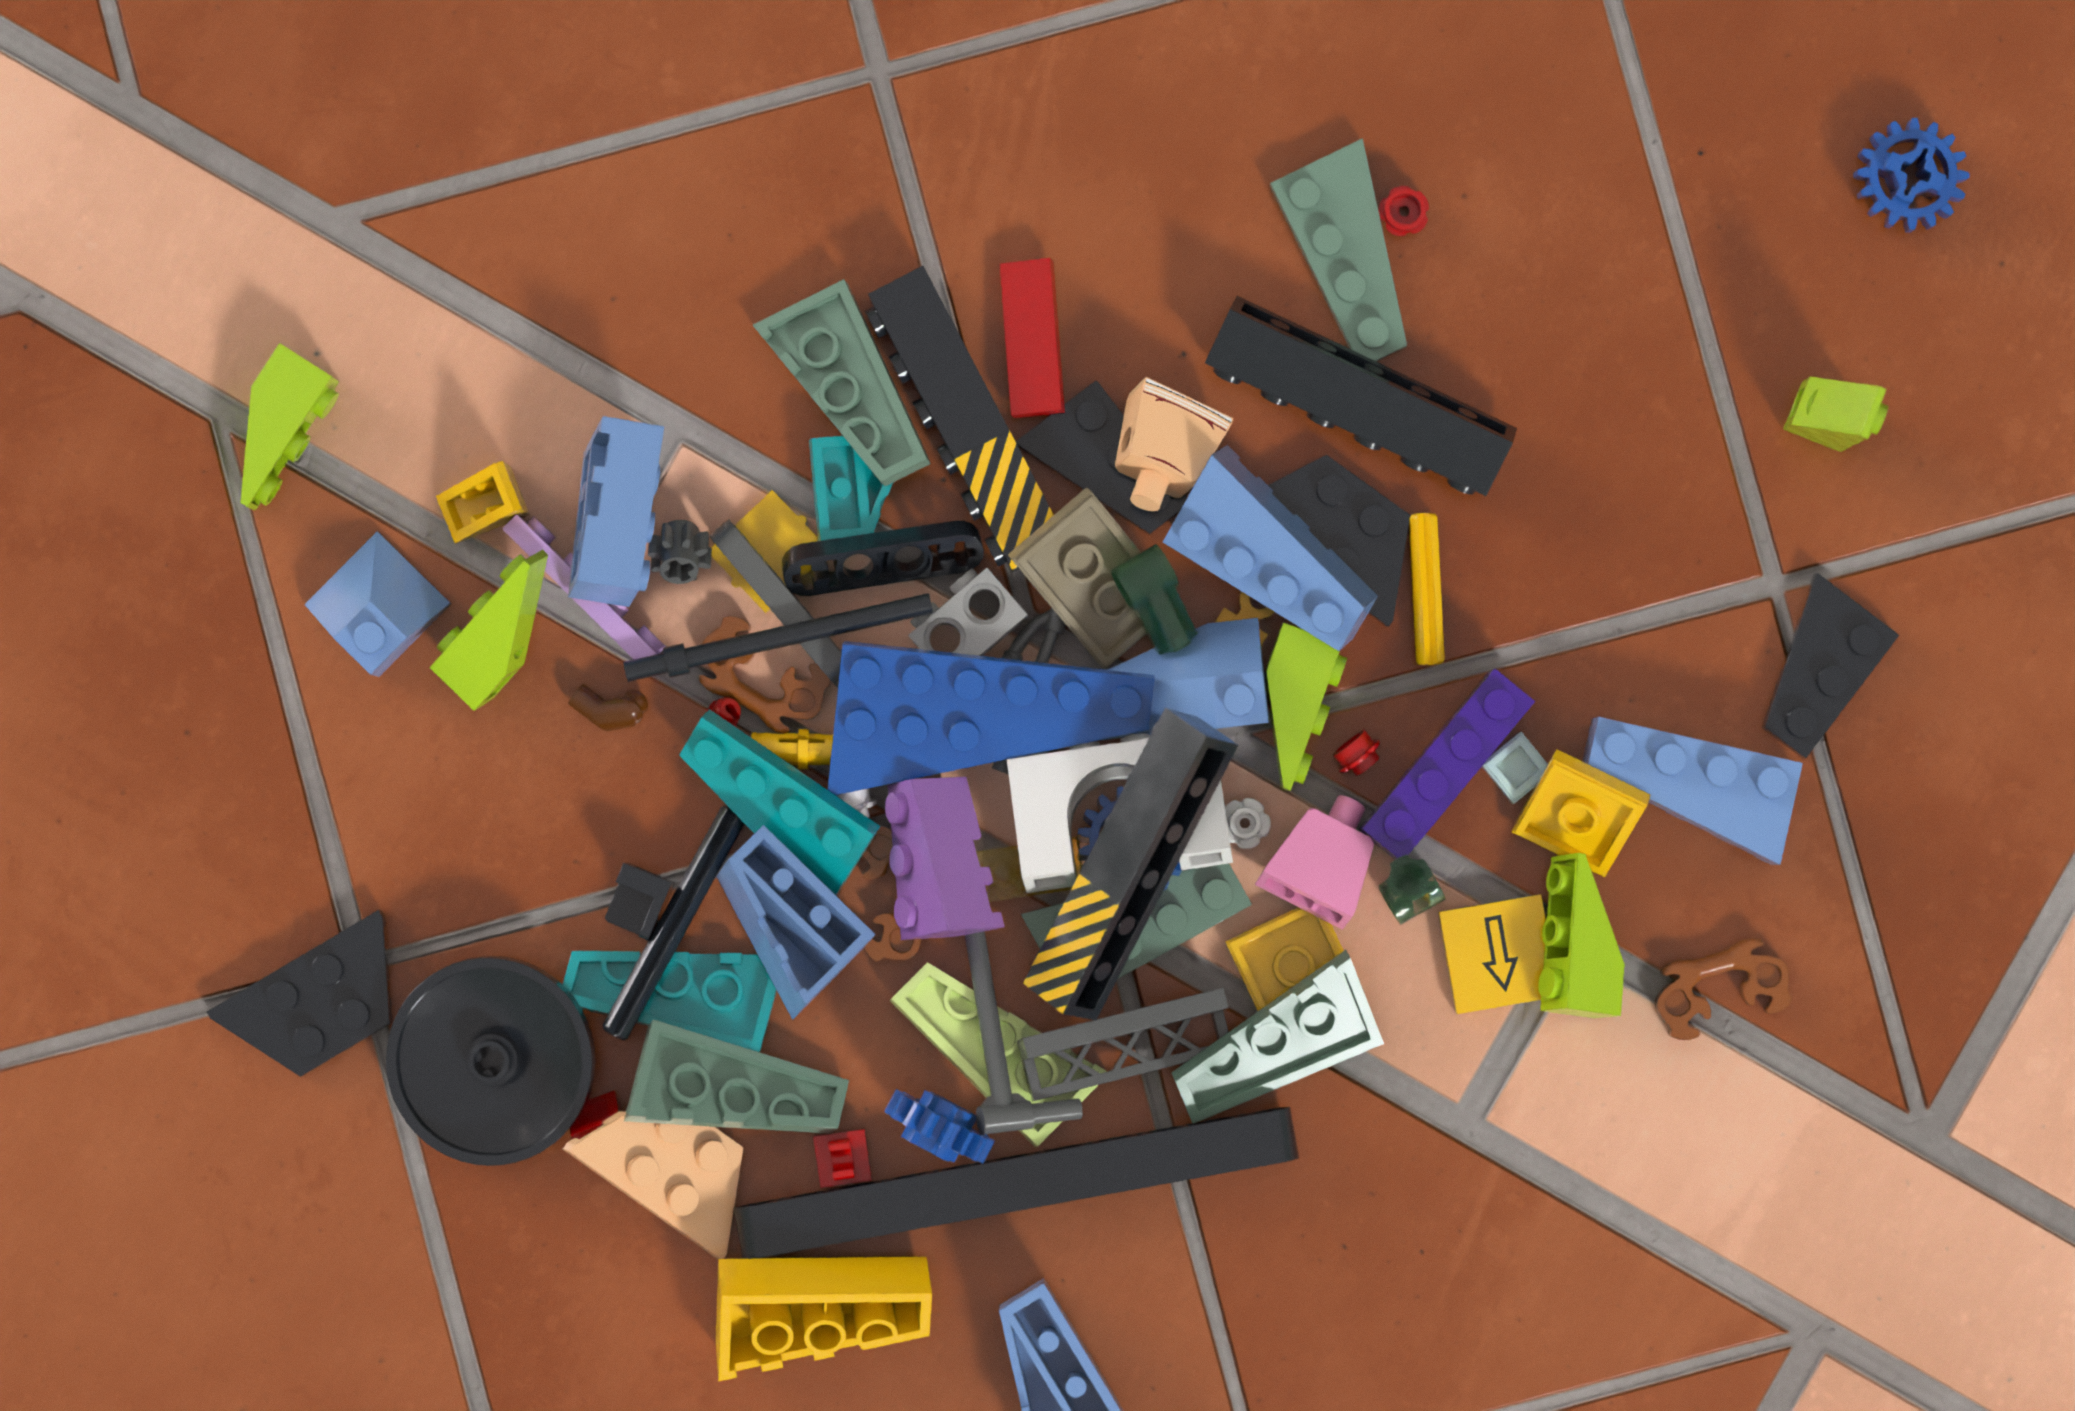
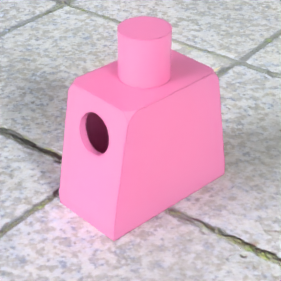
M1339 795L1328 815L1317 809L1309 808L1264 868L1255 885L1343 930L1355 913L1375 842L1371 837L1356 830L1365 812V807L1350 797Z

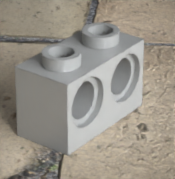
M971 568L950 586L949 589L955 594L940 608L932 602L933 614L915 617L910 621L916 629L908 636L919 649L935 651L930 643L932 632L941 625H950L955 627L960 633V644L951 653L984 656L1027 619L1028 614L988 568L979 575ZM982 591L993 593L1000 602L998 613L988 620L976 618L972 615L969 608L972 597Z

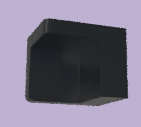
M623 863L616 880L619 884L605 919L609 923L649 940L665 910L676 882L630 863Z

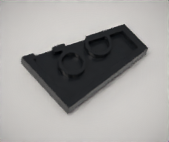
M1097 380L1064 404L1065 413L1051 414L1016 441L1019 448L1033 455L1084 490L1087 487L1102 504L1148 535L1178 514L1187 499L1185 495L1181 498H1173L1165 494L1160 509L1154 512L1140 509L1130 501L1137 480L1118 472L1115 467L1124 415Z
M1814 573L1810 583L1807 600L1801 617L1798 619L1784 667L1781 669L1762 725L1765 731L1802 759L1807 758L1899 637V634L1818 573Z

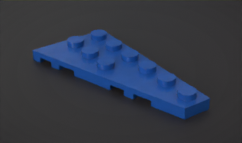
M844 641L841 654L828 791L834 795L1149 730L1155 675Z

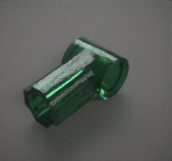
M1155 544L1110 569L1119 592L1128 606L1136 611L1154 650L1159 655L1167 652H1177L1191 644V640L1198 632L1175 588L1179 585L1177 576L1158 545Z
M1403 855L1390 863L1391 871L1389 877L1378 885L1384 900L1400 925L1446 900L1442 889L1425 860L1412 859L1407 855Z

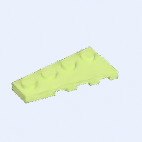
M927 962L889 1001L987 1098L991 1096L974 990ZM997 1006L1012 1094L1019 1093L1032 1104L1077 1098L1082 1102L1098 1086L1032 1102L1017 1041L1025 1037L1041 1034V1032L1029 1026L1027 1022L1014 1014L1008 1013ZM1071 1049L1064 1051L1074 1058L1077 1057V1054L1072 1052ZM1055 1054L1034 1058L1041 1088L1060 1084L1071 1067L1070 1063ZM1083 1058L1082 1063L1099 1073L1108 1072ZM1077 1069L1071 1081L1090 1075ZM1063 1121L1035 1124L1032 1129L1018 1131L1036 1148Z

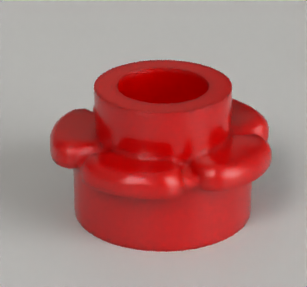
M1409 186L1392 188L1389 191V196L1383 198L1379 204L1380 219L1385 221L1386 230L1395 236L1403 237L1410 232L1411 234H1417L1426 226L1428 221L1426 212L1429 210L1427 198L1423 193L1414 191ZM1401 207L1408 208L1409 214L1407 216L1400 215L1399 209Z
M1365 729L1349 738L1333 753V757L1341 765L1338 771L1344 774L1351 770L1355 776H1358L1369 769L1380 758L1375 751L1380 746L1379 739L1373 740Z

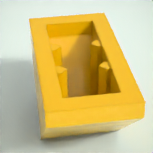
M499 461L486 467L436 496L454 543L465 541L505 525L516 514L520 517L530 515L512 468L504 461Z

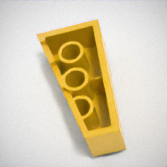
M927 1257L719 1259L716 1316L718 1381L737 1378V1371L761 1366L762 1372L783 1368V1361L813 1355L815 1361L835 1357L834 1352L851 1346L859 1345L862 1350L929 1336L932 1289Z

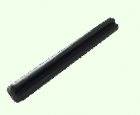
M722 806L603 1023V1030L619 1040L625 1041L630 1036L744 825L741 819L728 806Z

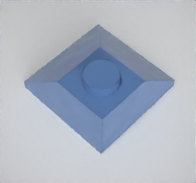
M377 531L304 605L328 633L370 675L380 677L451 603Z

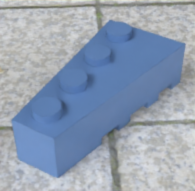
M1228 445L1224 446L1211 455L1164 538L1163 543L1332 648L1340 651L1353 640L1378 595L1331 548L1327 549L1309 531L1310 527L1297 514L1293 515L1272 494L1273 490L1259 476L1256 478L1239 461L1240 457Z
M1596 717L1591 720L1582 762L1650 794L1649 803L1754 855V857L1770 865L1781 864L1803 763L1607 718Z

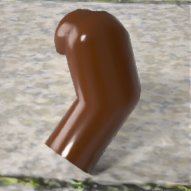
M584 684L577 689L568 702V705L605 731L634 727L643 719V714L648 709L647 699L639 691L628 690L624 697L604 700Z

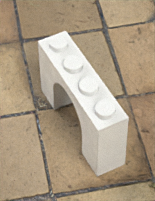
M1144 733L1132 734L1123 737L1121 743L1100 746L1099 742L1093 741L1070 746L1067 751L1054 753L1045 751L1007 759L1021 875L1027 893L1072 887L1077 879L1071 828L1073 816L1079 803L1097 786L1109 781L1127 779L1151 735ZM1221 781L1179 860L1181 870L1233 863Z

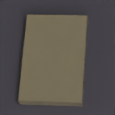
M1087 487L1008 554L1009 558L1102 669L1108 668L1182 604L1176 594Z

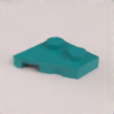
M843 436L811 438L809 440L818 541L874 533L881 515L880 511L893 483L884 486Z

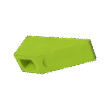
M281 343L278 344L251 386L240 503L256 511L260 503L267 506L276 496L283 482L278 477L288 460L296 462L301 457L311 439V436L307 435L306 432L317 416L324 419L328 415L339 396V393L334 390L339 383L338 380Z
M1809 377L1802 381L1783 430L1842 452L1868 439L1871 433L1878 434L1889 407L1881 403L1886 389L1874 385Z
M543 549L527 559L521 554L513 559L499 575L504 581L503 585L495 594L490 590L485 592L468 610L473 619L463 630L456 626L436 647L442 654L431 665L430 669L473 711L494 699L525 663L548 554Z
M1283 623L1279 629L1264 673L1280 788L1291 791L1293 782L1302 785L1304 783L1313 755L1304 752L1310 734L1313 733L1320 736L1330 706L1322 704V700L1328 684L1335 687L1338 686L1347 657L1339 655L1340 651L1332 648L1307 631Z
M1574 853L1551 857V867L1546 877V887L1549 892L1548 911L1542 930V938L1545 944L1544 965L1538 983L1541 995L1540 1011L1587 1018L1621 1016L1625 964L1586 854Z

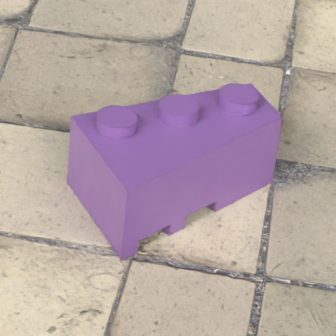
M967 777L909 779L888 785L885 813L888 821L891 823L893 847L890 851V867L896 877L897 889L894 916L897 925L900 927L901 940L958 937L1005 927L1001 912H991L985 885H990L993 882L990 867H980L973 840H979L982 836Z

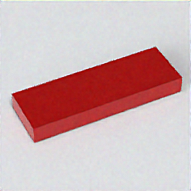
M1051 258L1000 263L1011 416L1023 418L1065 413L1054 261Z

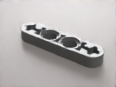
M730 519L709 535L783 625L814 619ZM830 637L799 643L838 688L842 651Z

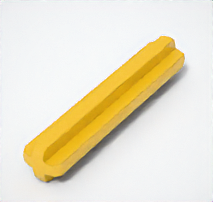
M1416 513L1411 515L1409 520L1416 662L1421 666L1440 665L1445 660L1438 518L1434 513Z

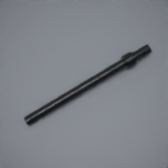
M929 593L687 648H685L684 643L663 647L664 653L624 661L623 664L628 682L666 673L672 678L690 674V668L933 614Z

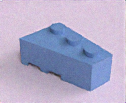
M602 416L583 454L568 591L569 598L630 607L638 591L646 590L650 574V561L644 560L646 543L651 542L655 526V512H651L653 497L656 494L660 478L659 458L664 426Z
M764 825L728 859L716 876L792 1020L875 936V933Z
M1044 1278L1000 1304L999 1313L1022 1411H1124Z

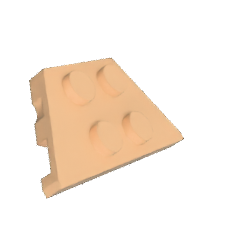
M619 1111L602 1121L604 1125L581 1139L574 1138L566 1143L563 1150L713 1257L717 1259L725 1258L728 1250L733 1208L735 1206L743 1155V1147L716 1127L625 1122L626 1111Z

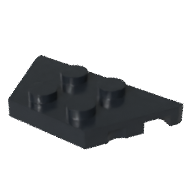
M1328 455L1269 484L1268 486L1273 490L1272 494L1293 515L1297 514L1310 527L1309 531L1327 549L1331 548L1378 595L1368 614L1384 626L1389 627L1394 619L1410 514Z
M377 910L207 1011L208 1016L298 1076H304L392 1023L391 998L388 993L389 966L388 958H386L384 926H386L385 915L382 910Z

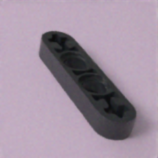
M955 520L793 546L785 553L781 566L786 587L792 593L799 596H814L964 573L980 564L983 559L984 548L979 530L975 525L967 521ZM965 542L964 550L954 552L955 543ZM937 544L938 556H932L930 545ZM907 546H914L922 551L920 557L912 562H901L894 558L897 551ZM855 554H863L871 559L870 563L860 570H850L843 565L848 557ZM833 560L834 572L828 571L827 561ZM811 565V574L801 575V566Z

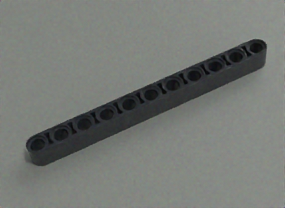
M1279 1107L1206 1120L1194 1124H1184L985 1161L984 1164L976 1162L756 1202L733 1209L742 1259H756L1278 1164L1299 1159V1152L1290 1107Z

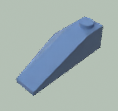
M1258 618L1204 624L1108 669L1155 675L1149 730L1102 740L1118 739L1139 733L1151 735L1152 728L1159 720L1165 708L1197 716L1215 729L1262 724L1270 721Z

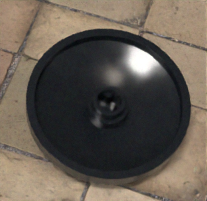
M480 956L465 959L438 970L426 978L411 992L400 1007L393 1021L387 1043L386 1069L389 1087L394 1102L406 1123L415 1134L438 1152L461 1162L474 1165L494 1166L516 1163L535 1156L553 1145L567 1133L581 1115L590 1096L595 1076L596 1059L593 1036L586 1016L576 999L564 985L546 971L533 964L509 957Z

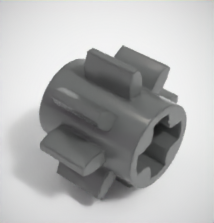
M673 520L663 523L661 536L653 535L651 542L648 543L651 571H660L661 576L668 582L685 584L697 580L699 568L709 569L711 567L712 548L709 547V533L707 531L700 532L699 528L690 521Z

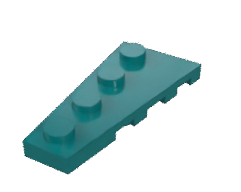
M710 709L701 717L679 754L754 834L764 825L836 896L881 827Z
M572 951L562 985L568 989L583 1010L608 1016L641 953L633 951ZM675 952L636 1024L648 1026L654 1019L761 1052L777 990L758 955Z

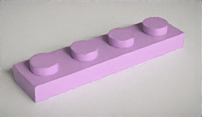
M516 514L502 529L529 556L543 549L548 554L545 572L568 594L573 554L570 552L563 559L549 545L556 537L535 516L526 522ZM572 598L633 659L659 654L663 647H666L645 625L636 631L623 618L629 611L626 606Z

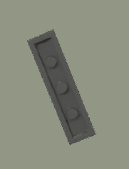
M1224 987L1018 1040L1017 1044L1032 1102L1186 1063L1208 1047L1199 1048L1181 1037L1192 1018L1211 1014L1217 1040L1229 1032L1223 1012L1224 1009L1229 1008ZM1182 1021L1175 1033L1163 1026ZM1153 1028L1171 1039L1161 1058L1150 1061L1133 1051L1132 1047L1142 1031ZM1132 1034L1126 1046L1113 1039ZM1104 1041L1121 1051L1111 1071L1099 1073L1082 1063L1092 1043ZM1177 1043L1189 1050L1171 1055ZM1083 1046L1076 1058L1064 1052L1065 1050ZM1055 1054L1071 1064L1070 1069L1060 1084L1041 1088L1034 1058ZM1127 1056L1139 1062V1064L1121 1068ZM1077 1069L1090 1075L1071 1081Z

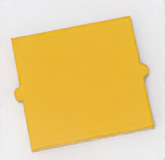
M773 490L735 524L783 582L784 577L781 565L785 553L793 546L818 541V537L806 526V517L803 515L797 516ZM714 544L711 547V557L732 578L731 585L734 588L741 587L767 613L770 608L717 545ZM811 565L801 566V575H807L811 571Z

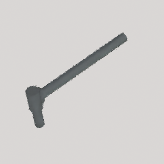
M985 931L964 935L991 1096L985 1098L976 1109V1123L979 1133L984 1135L1032 1129L1035 1124L1081 1119L1083 1109L1079 1098L1032 1104L1019 1093L1012 1094Z

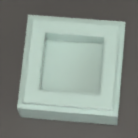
M1519 732L1496 750L1482 765V768L1511 804H1515L1536 786L1548 764L1526 736Z

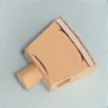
M1145 377L1129 393L1126 400L1115 467L1118 472L1137 480L1130 501L1140 509L1154 512L1160 509L1165 494L1173 498H1181L1197 482L1211 455L1215 453L1229 430L1234 418Z

